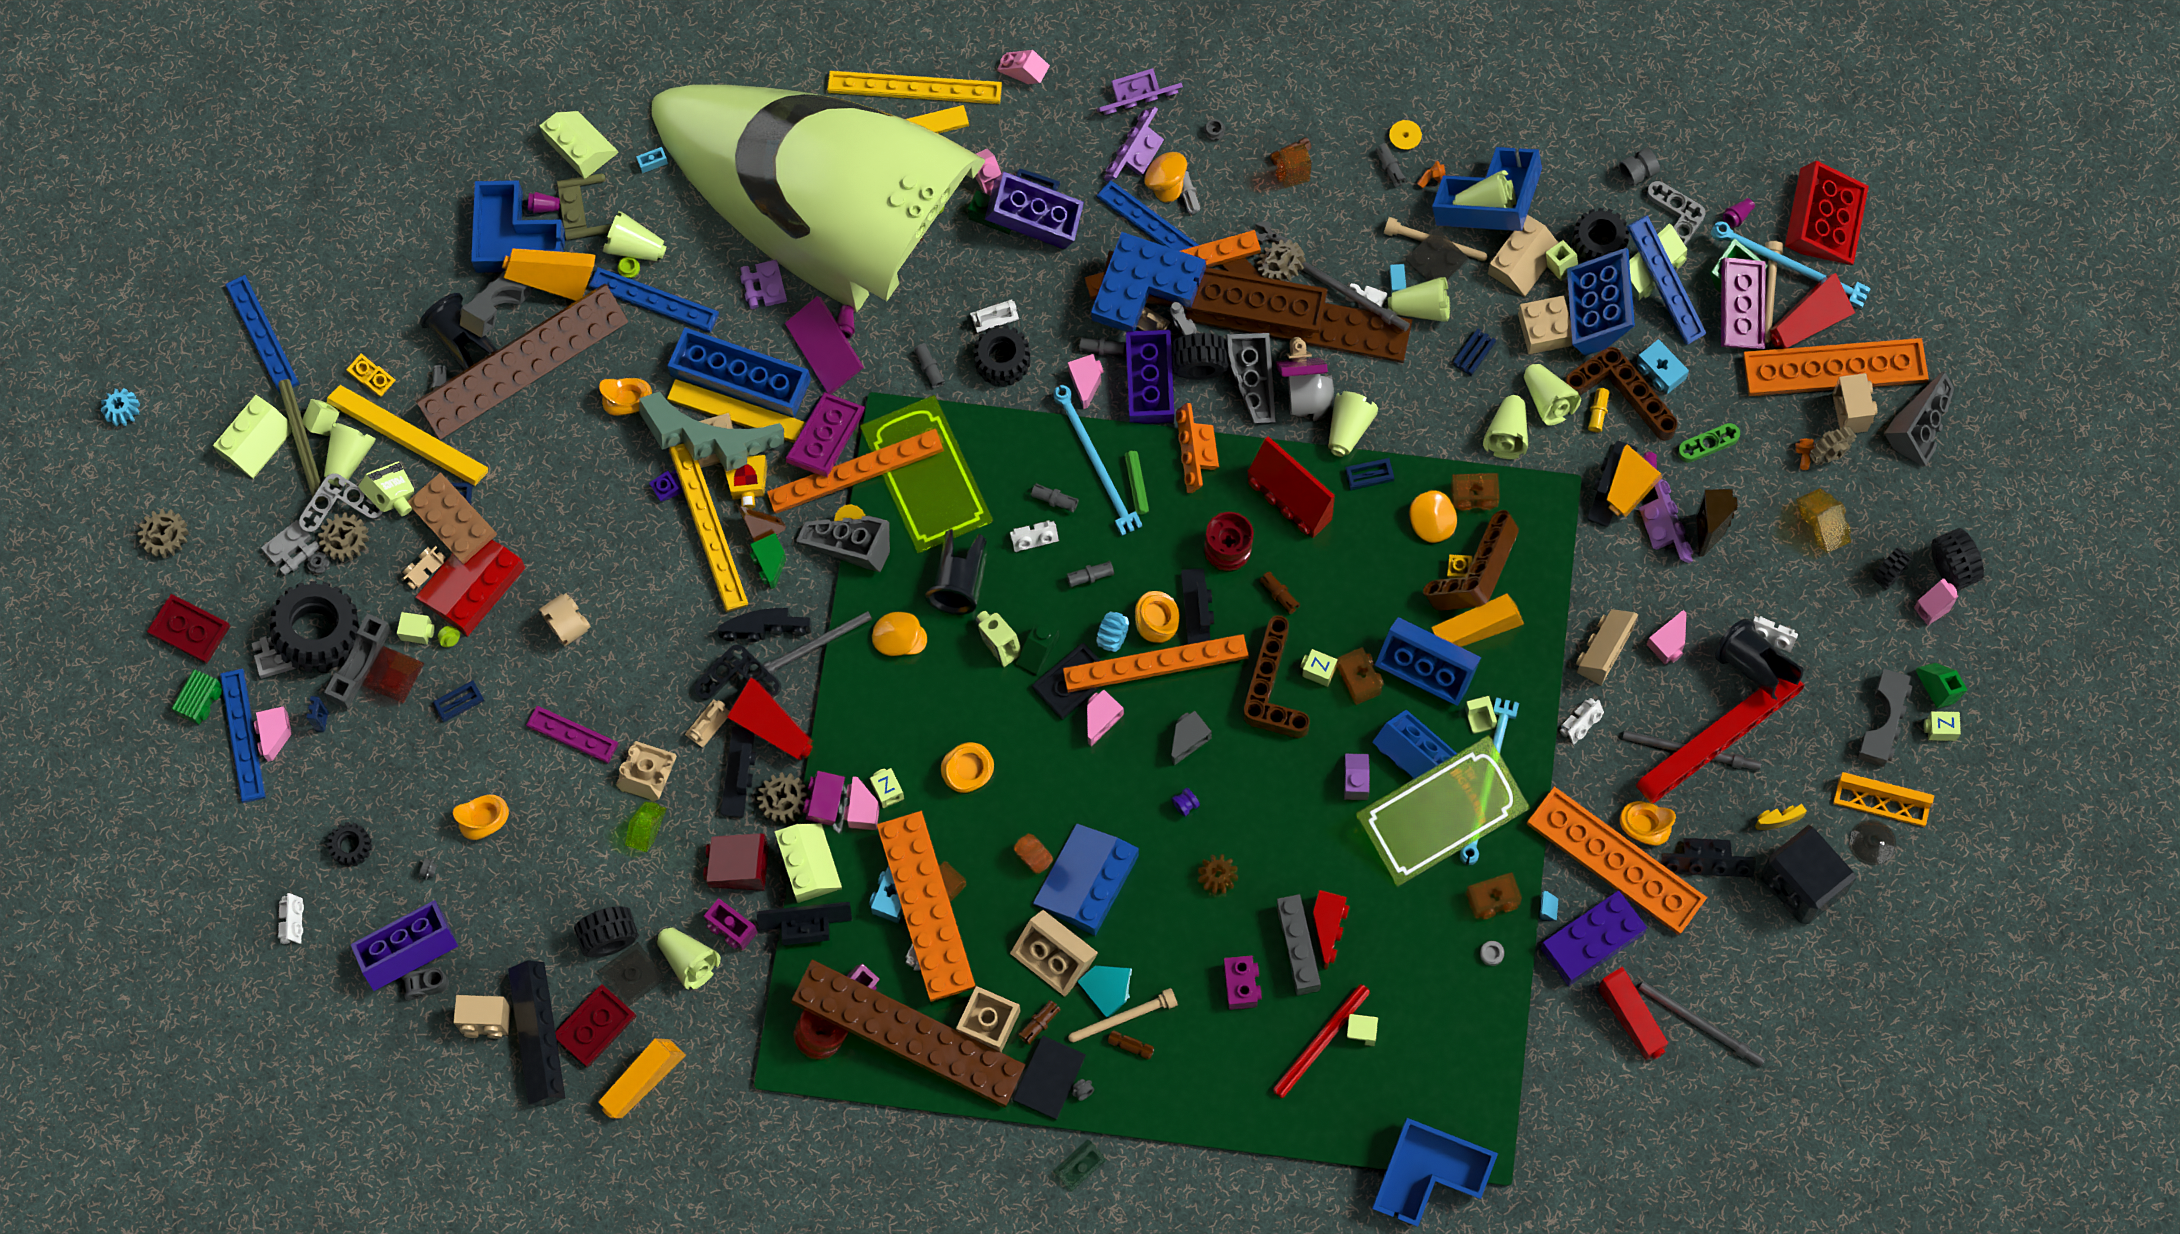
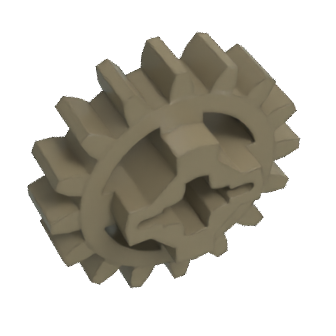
M1289 239L1286 243L1280 240L1278 245L1273 242L1270 249L1266 247V253L1260 254L1261 260L1257 262L1260 267L1258 270L1264 278L1281 281L1287 279L1290 282L1292 275H1299L1297 270H1303L1304 267L1301 263L1306 262L1304 258L1305 254L1298 243H1292Z
M1849 426L1847 428L1843 427L1841 430L1828 431L1815 443V448L1810 451L1809 456L1816 465H1822L1826 461L1828 463L1833 460L1837 461L1851 448V443L1855 441L1857 436Z
M164 509L160 510V514L152 511L153 517L145 516L146 524L139 525L143 530L138 532V536L141 538L139 542L147 553L152 551L154 557L161 553L162 557L166 558L168 552L174 556V550L177 548L181 551L182 547L180 544L187 543L184 537L189 534L185 528L187 524L182 520L183 518L179 513L175 515L171 509L167 514Z
M343 513L342 518L334 514L335 520L332 521L327 518L328 525H321L324 533L318 534L320 540H322L319 542L321 548H324L323 551L326 556L330 554L332 560L339 557L340 561L344 562L345 557H348L352 561L354 554L361 556L360 548H367L363 542L369 541L366 535L368 530L364 526L361 519L357 520L354 514L350 518L347 513Z
M783 772L780 773L779 778L771 775V782L764 781L766 788H759L760 793L763 795L757 797L759 803H762L759 808L762 812L765 811L764 815L767 818L772 816V820L775 823L779 818L783 824L786 823L787 818L795 821V814L802 815L800 809L804 808L805 802L803 800L809 799L807 793H804L807 790L804 784L801 785L802 781L800 778L794 780V776L791 773L787 778ZM793 787L797 791V797L793 794ZM769 799L773 801V809L769 805Z

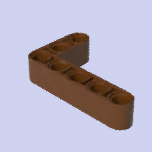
M1606 348L1567 375L1565 383L1575 389L1580 396L1608 377L1659 439L1666 441L1674 437L1678 425L1676 418L1618 348ZM1613 358L1616 362L1610 363L1606 359ZM1595 370L1598 374L1592 375L1588 371ZM1620 375H1627L1630 379L1624 380ZM1577 382L1580 386L1574 387L1570 383ZM1639 391L1643 396H1636L1633 392ZM1653 408L1657 413H1650L1647 409ZM1668 425L1671 430H1664L1661 426Z
M1507 510L1498 511L1492 516L1466 577L1434 580L1425 585L1423 593L1435 610L1480 607L1489 601L1519 532L1517 524Z
M1277 615L1270 619L1244 706V720L1253 727L1294 738H1302L1309 731L1310 720L1307 714L1269 703L1289 629L1288 620L1283 616ZM1274 626H1281L1284 630L1282 632H1275L1272 628ZM1273 646L1278 651L1276 653H1269L1266 649ZM1268 667L1272 672L1270 674H1263L1260 670ZM1262 688L1266 693L1264 695H1257L1254 691ZM1256 709L1260 712V715L1253 717L1248 712ZM1278 715L1283 720L1281 722L1276 723L1273 722L1270 718L1272 716ZM1301 721L1305 726L1298 729L1293 726V723Z

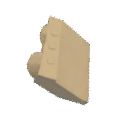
M635 741L628 751L626 762L622 763L619 768V779L616 786L622 792L632 793L650 799L652 802L658 800L677 757L676 754Z

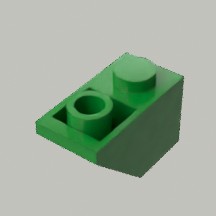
M776 533L752 543L751 548L753 552L749 553L754 565L759 564L762 570L758 573L763 584L768 583L771 589L776 587L786 562L785 552Z
M1938 663L1928 664L1915 669L1937 709L1955 704L1968 690L1957 670Z

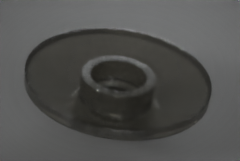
M1866 820L1854 827L1849 837V845L1853 855L1859 861L1868 865H1880L1887 862L1893 856L1896 849V838L1893 831L1886 824L1877 820ZM1871 837L1877 838V839H1878V843H1876V844L1872 843V842L1870 841V838H1871Z

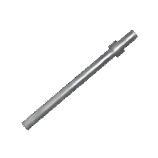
M1307 262L1301 263L1304 267L1303 271L1379 315L1384 322L1394 324L1404 331L1409 328L1410 323L1396 316V312L1389 308L1384 309Z
M867 611L778 659L763 663V665L774 674L776 669L872 620ZM760 668L749 673V676L752 678L757 677L760 673Z
M1626 730L1623 735L1624 740L1675 752L1686 745ZM1720 753L1712 759L1731 764V767L1741 769V767L1757 771H1760L1762 763L1744 758V755L1735 753L1734 755Z
M1643 981L1639 987V990L1735 1050V1054L1741 1058L1746 1057L1760 1067L1764 1063L1765 1058L1749 1049L1751 1046L1743 1041L1742 1043L1738 1042Z

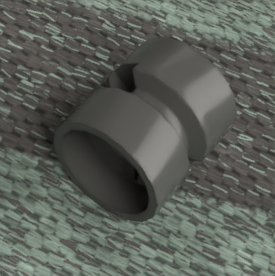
M1647 147L1635 153L1634 157L1629 156L1618 164L1621 175L1631 187L1644 181V177H1651L1660 172V165L1655 154Z

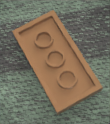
M441 472L407 501L412 509L463 564L497 535L493 528Z

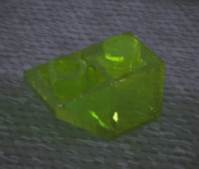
M645 801L629 821L625 845L647 852L655 841L667 808L659 806V804Z

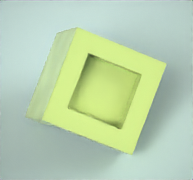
M311 399L302 422L310 432L329 436L332 424L336 422L339 412L327 402Z
M1489 696L1466 702L1465 710L1472 733L1495 729L1497 720Z
M1350 1014L1347 1037L1349 1039L1365 1040V1045L1375 1046L1378 1017Z

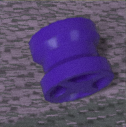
M1187 787L1182 790V794L1171 798L1176 809L1184 817L1189 815L1191 809H1197L1200 806L1195 795Z

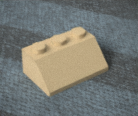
M1527 215L1522 231H1513L1491 261L1488 275L1525 297L1547 268L1545 252L1557 245L1558 241L1545 225Z
M1611 609L1608 616L1603 615L1598 623L1599 632L1597 635L1593 633L1587 643V646L1590 648L1587 653L1582 652L1576 662L1579 665L1577 673L1602 686L1633 631L1638 614Z
M1042 910L1029 920L1010 954L1059 993L1066 996L1089 969L1098 952Z

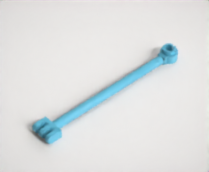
M1717 222L1711 230L1712 237L1717 241H1731L1735 238L1747 249L1815 281L1820 282L1826 277V275L1734 233L1725 222ZM1719 227H1722L1725 232H1721ZM1859 282L1853 288L1841 283L1846 295L1850 296L1849 301L1851 305L1862 309L1864 305L1862 301H1866L1867 295L1865 294L1869 293L1870 288Z
M1060 385V389L1056 387L1053 392L1054 400L1065 409L1120 516L1119 519L1115 520L1120 534H1126L1124 525L1127 526L1129 532L1134 531L1131 523L1133 521L1137 528L1142 527L1136 511L1128 514L1071 403L1070 389L1064 385ZM1060 390L1066 392L1064 396H1061L1058 393L1060 392Z
M1496 698L1494 713L1499 715L1489 755L1496 764L1508 718H1516L1519 703L1514 702L1512 710H1509L1510 701L1505 700L1504 708L1499 707L1501 698ZM1489 760L1479 795V802L1481 804L1476 807L1481 806L1482 811L1480 813L1484 812V814L1495 767ZM1475 812L1470 834L1481 828L1482 823L1479 826L1480 822L1478 823V821L1484 818L1483 814L1477 818V815L1480 813ZM1480 832L1469 838L1467 845L1461 849L1460 860L1462 863L1466 864L1468 856L1465 852L1468 850L1474 853V856L1469 858V865L1477 862L1479 851L1476 846Z

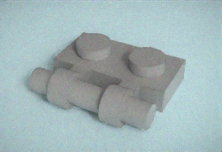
M1174 302L1170 311L1173 322L1179 330L1181 337L1196 333L1197 329L1191 319L1187 320L1185 317L1183 306L1179 302Z
M296 520L261 548L276 566L282 561L286 563L279 569L284 575H287L290 571L294 572L297 570L299 564L321 547L316 541L312 542L309 546L306 544L312 537L300 527L299 521ZM299 548L302 550L295 557H290Z
M267 636L260 638V641L252 643L254 652L261 649L263 653L254 655L261 679L296 669L292 667L291 661L285 663L281 659V654H277L274 649L271 650V646H274V644L271 642V637L267 638Z

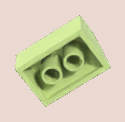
M578 111L556 112L539 125L545 140L584 179L618 154V150Z
M1668 224L1657 235L1673 267L1679 268L1687 260V248L1673 226ZM1638 252L1629 262L1632 295L1640 300L1643 296L1647 298L1655 290V283Z
M255 395L213 446L222 458L254 479L293 431L290 422L278 410Z
M796 824L775 831L797 903L842 889L822 824Z

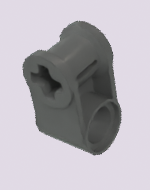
M439 968L412 971L401 977L405 982L406 993L404 997L406 1000L444 992L449 986L448 977ZM441 976V981L437 985H432L433 978Z

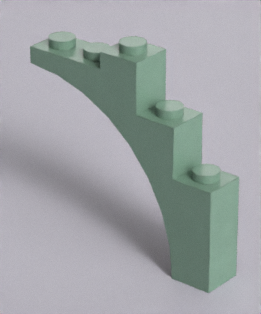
M660 391L639 398V414L662 450L683 443L694 461L716 454L726 472L747 465L748 456L756 455L784 444V428L780 423L761 428L727 429L699 422L681 413L665 399Z

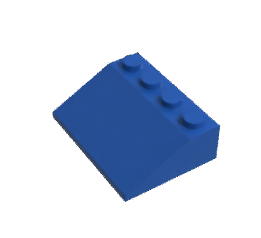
M1624 248L1567 268L1572 345L1585 356L1605 350L1635 326L1629 250Z
M1076 824L1033 905L1096 936L1139 856V848L1117 837Z

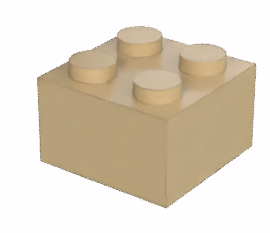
M1564 296L1520 304L1518 316L1528 354L1572 346L1571 321Z
M1866 373L1842 376L1837 381L1832 395L1840 430L1843 427L1847 428L1849 426L1854 433L1867 432L1871 423H1873L1875 415H1877V404L1875 401L1872 402L1871 397L1873 393L1872 382L1868 381Z
M976 986L956 1030L1002 1052L1019 1016L1020 1005Z
M456 995L454 1024L468 1038H477L478 1034H486L489 1038L500 1039L502 1035H509L511 1007L504 997Z

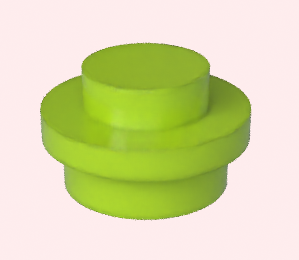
M625 257L618 264L619 274L629 279L637 276L640 271L639 262L632 257Z
M452 626L442 628L438 633L440 645L442 647L454 646L460 638L459 630Z

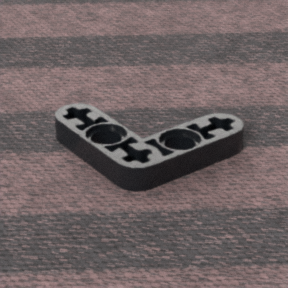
M733 645L698 680L695 691L701 698H713L738 671L749 681L748 669L754 664L760 668V673L753 679L760 681L764 677L769 683L774 681L773 687L775 690L773 692L767 691L772 697L780 693L781 683L745 647ZM735 650H742L741 656L743 658L742 660L736 659L733 661L732 664L735 665L733 669L725 660L731 661L735 657L733 652ZM724 665L728 669V674L725 678L721 679L717 676L716 670L719 666ZM710 675L713 679L720 682L718 686L716 683H713L709 687L710 693H702V685H708L712 682V679L709 678ZM760 681V684L767 689V686Z

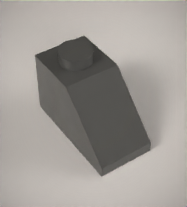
M1196 711L1191 714L1185 713L1177 720L1172 750V763L1174 765L1211 739V730Z

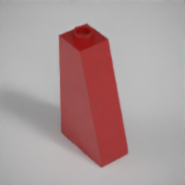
M1834 273L1824 277L1770 329V338L1775 347L1779 349L1788 348L1855 313L1837 274Z
M750 677L727 717L799 760H802L803 757L807 758L813 748L811 745L813 740L758 681Z
M1620 967L1604 977L1598 991L1645 1060L1651 1057L1655 1060L1665 1054L1666 1051L1664 1049L1667 1047L1668 1041L1625 969Z

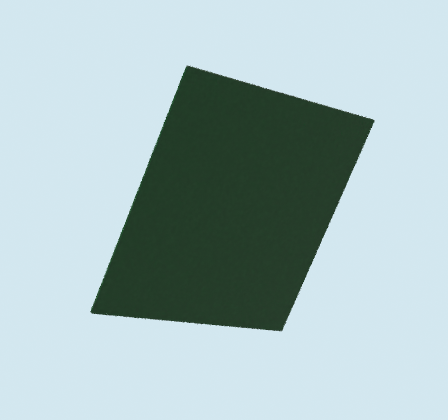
M876 392L869 393L858 457L877 451L873 443L878 442L877 432L887 423L918 411H927L931 413L933 418L939 416L984 513L979 515V521L953 531L954 557L966 559L967 552L978 534H981L987 541L973 594L977 606L975 611L970 614L955 615L941 612L929 605L925 599V594L934 585L945 537L941 536L925 543L924 539L917 540L887 473L853 485L850 504L862 509L865 516H872L889 522L890 553L881 572L865 569L843 560L840 561L829 631L867 611L872 620L833 639L826 646L811 737L813 748L808 755L804 785L807 790L804 793H807L810 799L811 791L808 790L809 780L811 776L815 777L817 771L845 777L836 821L833 826L805 820L807 813L803 812V808L800 809L802 815H798L797 824H822L842 889L797 903L788 876L783 908L850 902L852 920L829 923L830 941L783 945L782 928H780L755 1075V1088L757 1090L1385 1171L1407 1117L1498 1153L1487 1184L1510 1186L1513 1181L1546 846V838L1529 827L1527 822L1550 793L1552 785L1581 476L1355 448L1348 455L1340 457L1334 455L1328 445L1272 439L1335 495L1332 520L1312 538L1309 534H1303L1297 527L1298 524L1285 518L1277 505H1271L1260 490H1254L1248 483V470L1265 438L1214 432L1219 467L1215 470L1201 469L1202 487L1193 493H1187L1178 428L1078 416L1128 514L1135 512L1125 453L1132 450L1138 452L1149 512L1144 515L1137 514L1142 527L1137 528L1133 521L1131 523L1134 531L1129 532L1127 526L1124 525L1126 534L1121 535L1115 524V520L1119 519L1120 516L1068 415ZM918 414L885 428L880 433L883 443L879 444L878 447L879 449L922 434L921 432L930 431L927 429L936 428L938 435L942 437L944 442L942 444L943 452L890 471L919 536L926 535L928 539L976 519L974 514L978 513L979 510L938 422L934 421L931 423L928 415ZM1386 458L1390 459L1395 478L1393 482L1350 490L1345 467ZM1382 466L1352 473V475L1385 469L1387 467ZM1037 483L1052 490L1058 489L1062 494L1077 498L1078 504L1074 512L1058 506L1052 507L1049 506L1048 502L1031 497L1034 485ZM1428 491L1444 493L1453 504L1457 515V526L1454 533L1448 539L1438 543H1429L1421 539L1415 533L1410 520L1409 511L1412 501L1420 494ZM1507 510L1517 524L1519 532L1489 601L1508 593L1515 602L1524 624L1461 647L1480 656L1481 660L1469 688L1459 705L1457 706L1375 666L1387 634L1398 617L1434 634L1433 626L1476 608L1437 611L1424 595L1423 588L1434 580L1452 579L1447 576L1449 555L1472 556L1474 559L1492 516L1498 511ZM1224 512H1235L1246 517L1252 524L1254 531L1249 560L1241 568L1232 571L1219 570L1212 566L1204 553L1207 525L1213 517ZM1047 520L1049 522L1054 521L1058 542L1017 552L1014 551L1010 532L1014 531L1015 528L1029 526L1030 530H1034V524L1046 522ZM1107 561L1111 562L1114 575L1096 579L1094 583L1086 582L1070 588L1066 577L1067 573L1085 569L1087 565L1092 567ZM1203 568L1207 589H1211L1212 603H1208L1209 611L1214 613V624L1210 625V639L1215 640L1244 634L1248 659L1103 686L1096 693L1099 694L1105 690L1123 707L1124 715L1097 742L1090 746L1088 744L1087 715L1089 699L1064 720H1061L1032 689V685L1083 642L1100 661L1188 645L1181 571ZM1271 572L1282 585H1286L1288 592L1300 603L1299 608L1294 607L1296 609L1294 613L1289 614L1278 600L1275 601L1272 598L1269 590L1260 583L1261 577L1265 579L1264 574ZM1149 591H1160L1168 594L1175 601L1179 609L1177 632L1170 640L1163 643L1150 642L1144 639L1136 627L1135 607L1137 601ZM987 611L990 616L998 613L1016 633L1021 651L1027 637L1039 619L1059 629L1060 639L1037 676L1017 665L1019 657L1005 667L1002 666L981 637L978 627L979 623L976 621V617L981 612ZM1110 611L1123 614L1129 621L1124 643L1116 652L1105 650L1098 646L1097 643L1099 627L1105 615ZM892 612H905L914 615L927 634L925 648L920 653L913 655L888 656L880 653L872 642L873 628L877 621L884 615ZM1277 615L1283 616L1288 620L1289 629L1269 703L1307 714L1310 720L1309 731L1302 738H1294L1253 727L1244 720V706L1270 619ZM1274 626L1272 628L1275 632H1282L1284 630L1281 626ZM1273 646L1266 649L1269 653H1276L1278 651ZM1312 649L1338 659L1336 670L1328 687L1302 676L1303 668L1300 667L1305 655H1310ZM1268 667L1260 670L1263 674H1270L1272 672ZM1262 688L1254 691L1257 695H1264L1266 693ZM1489 696L1493 710L1496 698H1501L1499 706L1501 708H1504L1505 700H1509V710H1512L1514 702L1519 703L1516 718H1508L1497 761L1499 768L1509 769V785L1513 793V803L1511 806L1513 815L1499 820L1480 832L1476 846L1479 851V857L1475 864L1469 865V858L1474 856V853L1470 850L1465 852L1468 856L1466 864L1460 860V852L1467 845V839L1408 875H1405L1403 871L1398 873L1368 820L1373 818L1370 814L1371 811L1418 783L1405 770L1399 768L1388 755L1379 751L1378 747L1373 743L1376 736L1386 722L1403 711L1408 710L1462 758L1472 752L1475 757L1480 754L1489 756L1496 727L1495 729L1472 733L1465 710L1466 702ZM1253 709L1248 714L1256 717L1260 715V712ZM1196 711L1211 730V739L1174 765L1172 763V750L1177 720L1185 713L1191 714ZM1278 715L1272 716L1270 718L1273 722L1276 723L1281 722L1283 720ZM1495 715L1498 723L1499 715ZM1297 721L1293 723V726L1301 729L1305 724ZM974 742L981 744L989 751L994 761V770L991 778L982 787L968 793L952 790L947 786L941 775L943 758L952 749L963 743ZM1345 754H1369L1368 800L1345 799ZM1472 757L1466 759L1476 769L1474 775L1470 776L1463 784L1469 783L1470 787L1464 790L1461 786L1444 802L1435 799L1424 786H1420L1375 813L1377 819L1373 822L1399 868L1405 866L1408 871L1470 834L1475 815L1474 809H1476L1474 807L1475 804L1472 805V803L1479 799L1488 759L1482 757L1475 762ZM891 768L902 789L904 799L883 808L870 778L881 769L888 770ZM1495 773L1484 814L1485 822L1482 823V826L1499 817L1497 797L1494 796V790H1496ZM853 777H858L878 801V824L922 811L975 986L1020 1005L1019 1016L1001 1053L1025 1064V1067L1005 1108L790 1003L811 960L845 976H848L855 966L863 964L880 979L875 985L877 987L875 991L956 1030L974 992V989L930 1002L921 970L915 971L913 970L914 967L906 964L907 959L905 957L913 943L904 913L899 924L872 914L871 906L869 905L871 896L874 892H878L880 887L878 884L879 877L882 871L886 872L889 864L878 827L877 830L849 828L847 820H844L845 806L850 804V798H847L848 784H852ZM1187 787L1195 795L1200 806L1197 809H1191L1189 815L1184 817L1176 809L1171 798L1182 794V790ZM1476 794L1477 797H1476L1475 799H1473L1472 801H1470L1474 796H1472V797H1468V796H1469V795ZM1076 824H1080L1117 837L1139 848V856L1096 936L1049 912L1047 913L1098 952L1085 974L1094 966L1132 968L1128 993L1130 994V999H1127L1126 1003L1110 1017L1159 998L1158 995L1163 994L1162 991L1169 988L1172 989L1178 1006L1170 1009L1168 1007L1163 1008L1162 1006L1079 1041L1071 1042L1069 1040L1071 1033L1110 1017H1106L1078 982L1066 996H1063L1010 953L1029 920L1043 910L1033 905ZM895 890L887 893L888 897H891L892 894L896 895ZM1319 890L1347 897L1345 905L1349 906L1347 918L1341 919L1339 926L1343 928L1340 941L1335 940L1333 949L1337 950L1334 963L1329 962L1328 969H1324L1312 918ZM1300 894L1321 986L1318 992L1296 996L1287 944L1281 929L1276 904L1279 898ZM1496 941L1504 949L1503 960L1496 966L1486 965L1481 960L1480 951L1486 942ZM1253 956V963L1258 962L1259 977H1255L1256 986L1260 985L1262 1000H1258L1257 1007L1229 1010L1224 958ZM1360 984L1367 987L1370 991L1369 995L1353 1014L1378 1017L1375 1046L1365 1045V1040L1349 1039L1347 1037L1348 1019L1283 1098L1277 1096L1273 1089L1356 988ZM1049 1000L1057 1004L1055 1007L1058 1006L1061 1011L1047 1024L1048 1028L1045 1031L1042 1030L1033 1039L1031 1044L1027 1045L1022 1041L1023 1037L1020 1039L1018 1034L1032 1021L1031 1017L1034 1014L1037 1015ZM1116 1031L1121 1033L1123 1037L1126 1035L1141 1041L1143 1045L1146 1043L1153 1046L1154 1052L1151 1058L1147 1059L1142 1057L1140 1053L1137 1055L1120 1048V1045L1114 1046L1109 1044L1108 1038L1110 1033ZM1043 1035L1086 1054L1074 1084L1082 1079L1085 1081L1091 1080V1085L1094 1088V1092L1089 1097L1079 1101L1077 1097L1072 1095L1074 1091L1072 1086L1057 1120L1013 1101Z

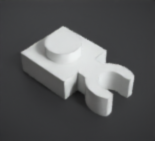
M1350 284L1352 290L1383 307L1387 297L1386 292L1366 286L1365 291H1363L1357 284ZM1347 296L1345 297L1347 301L1355 302ZM1359 304V308L1370 311L1369 309Z

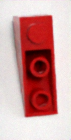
M1319 890L1312 918L1324 969H1328L1329 962L1334 963L1337 950L1333 949L1335 940L1340 941L1343 928L1339 926L1341 919L1347 918L1349 906L1345 905L1347 897Z

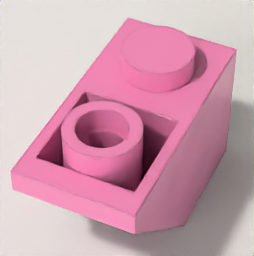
M1033 50L1007 52L1001 58L997 71L1026 84L1041 83L1050 65Z
M988 149L976 153V155L985 159V163L975 177L983 193L991 195L994 180L1001 174L995 155Z
M1942 579L1917 601L1914 609L1925 623L1930 625L1951 610L1958 598L1957 591L1951 583H1947L1945 579Z
M284 707L256 712L257 721H254L256 733L260 734L261 742H258V750L260 755H263L268 762L274 760L292 735L288 712Z
M853 777L852 784H848L847 798H850V804L845 806L844 820H847L849 828L877 830L879 816L878 801L858 777Z

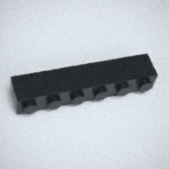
M527 960L508 968L528 1104L548 1106L566 1097L545 962Z

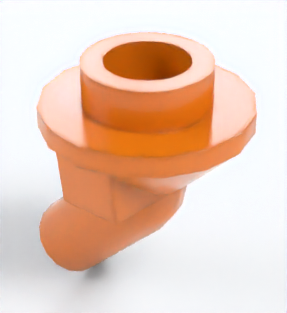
M1436 161L1423 174L1417 184L1424 188L1431 178L1440 183L1443 175L1446 176L1444 164L1440 165L1439 161Z
M1800 439V443H1795L1796 453H1802L1800 469L1802 470L1809 469V454L1815 448L1813 439Z

